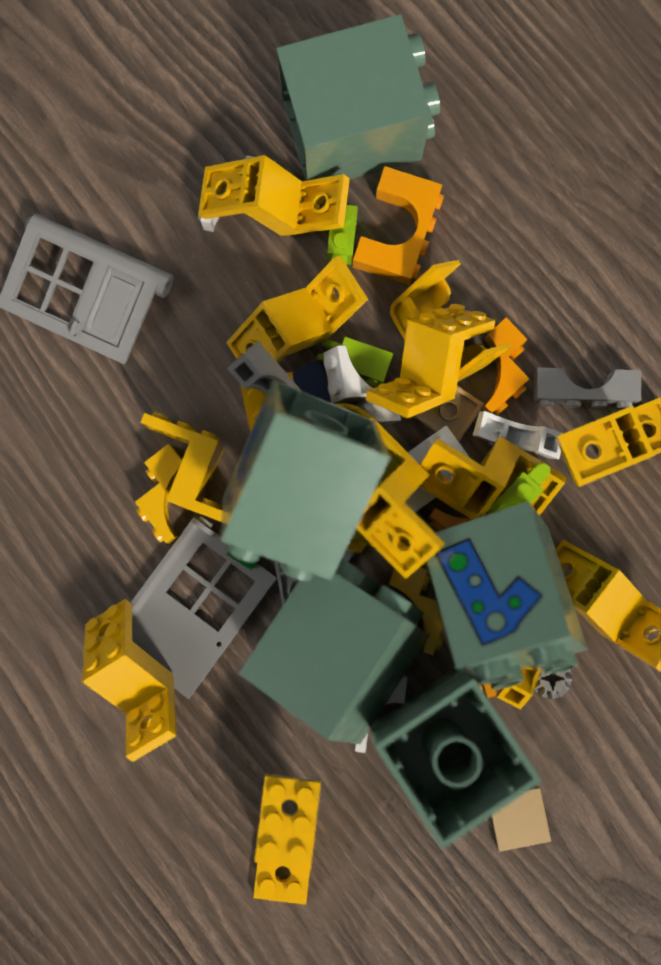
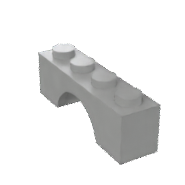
M259 341L243 352L227 368L244 389H258L267 394L272 381L275 380L300 390Z
M537 368L533 372V403H540L541 407H554L556 403H566V407L569 408L581 407V404H591L592 408H606L607 404L617 405L618 409H625L641 401V370L615 369L608 374L605 383L596 389H585L575 385L566 375L564 368Z

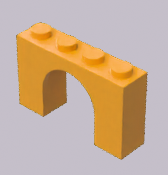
M385 166L377 187L376 199L406 209L415 220L416 232L408 241L399 245H388L361 236L353 258V268L408 286L412 278L417 279L421 264H418L417 261L419 255L424 256L429 241H426L425 237L427 232H433L437 219L432 217L434 210H440L444 195L440 194L442 184Z

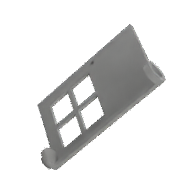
M34 214L32 217H28L24 225V235L0 294V308L126 365L155 292L157 296L165 298L170 292L174 276L44 216ZM40 238L64 248L53 276L30 266ZM70 251L93 261L83 290L59 279ZM27 271L51 281L40 309L17 299ZM57 284L80 294L70 322L46 312Z
M202 516L199 519L193 517L131 601L132 641L174 674V688L187 699L191 698L277 580V577L258 563L250 570L227 556V543L221 541V536L211 529L213 524ZM203 543L227 560L210 583L187 566ZM231 564L255 581L239 604L215 587ZM183 570L207 587L190 610L167 593ZM211 591L235 608L219 632L195 614Z

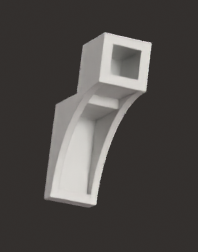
M336 346L323 353L324 367L328 379V392L332 404L357 402V406L366 410L381 426H387L401 420L399 414L366 401L367 390L372 389V387L356 372L350 361L346 346Z

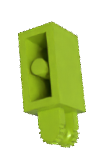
M346 205L344 228L331 229L329 231L327 263L333 258L341 256L346 265H352L358 206Z
M348 337L344 338L343 344L323 339L322 346L329 350L336 346H346L353 367L369 386L375 388L377 385L384 383L393 353ZM318 354L317 360L323 364L324 355Z
M538 462L527 474L522 470L500 493L487 513L492 514L528 501L531 504L544 491L541 485L547 479V476L551 474V467L545 462Z

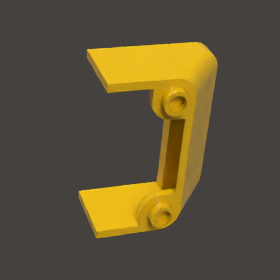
M459 260L433 265L391 304V318L404 340L408 319L418 317L421 313L434 312L438 308L443 309L442 307L449 301L451 292L445 278L461 265ZM509 343L486 349L481 344H474L466 349L464 345L458 382L483 369L511 348Z

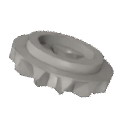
M542 668L534 689L536 693L548 699L563 697L570 690L571 681L573 680L571 671L566 670L554 673V675L562 677V679L555 680L551 689L550 682L541 679V677L550 675L545 674L544 668Z

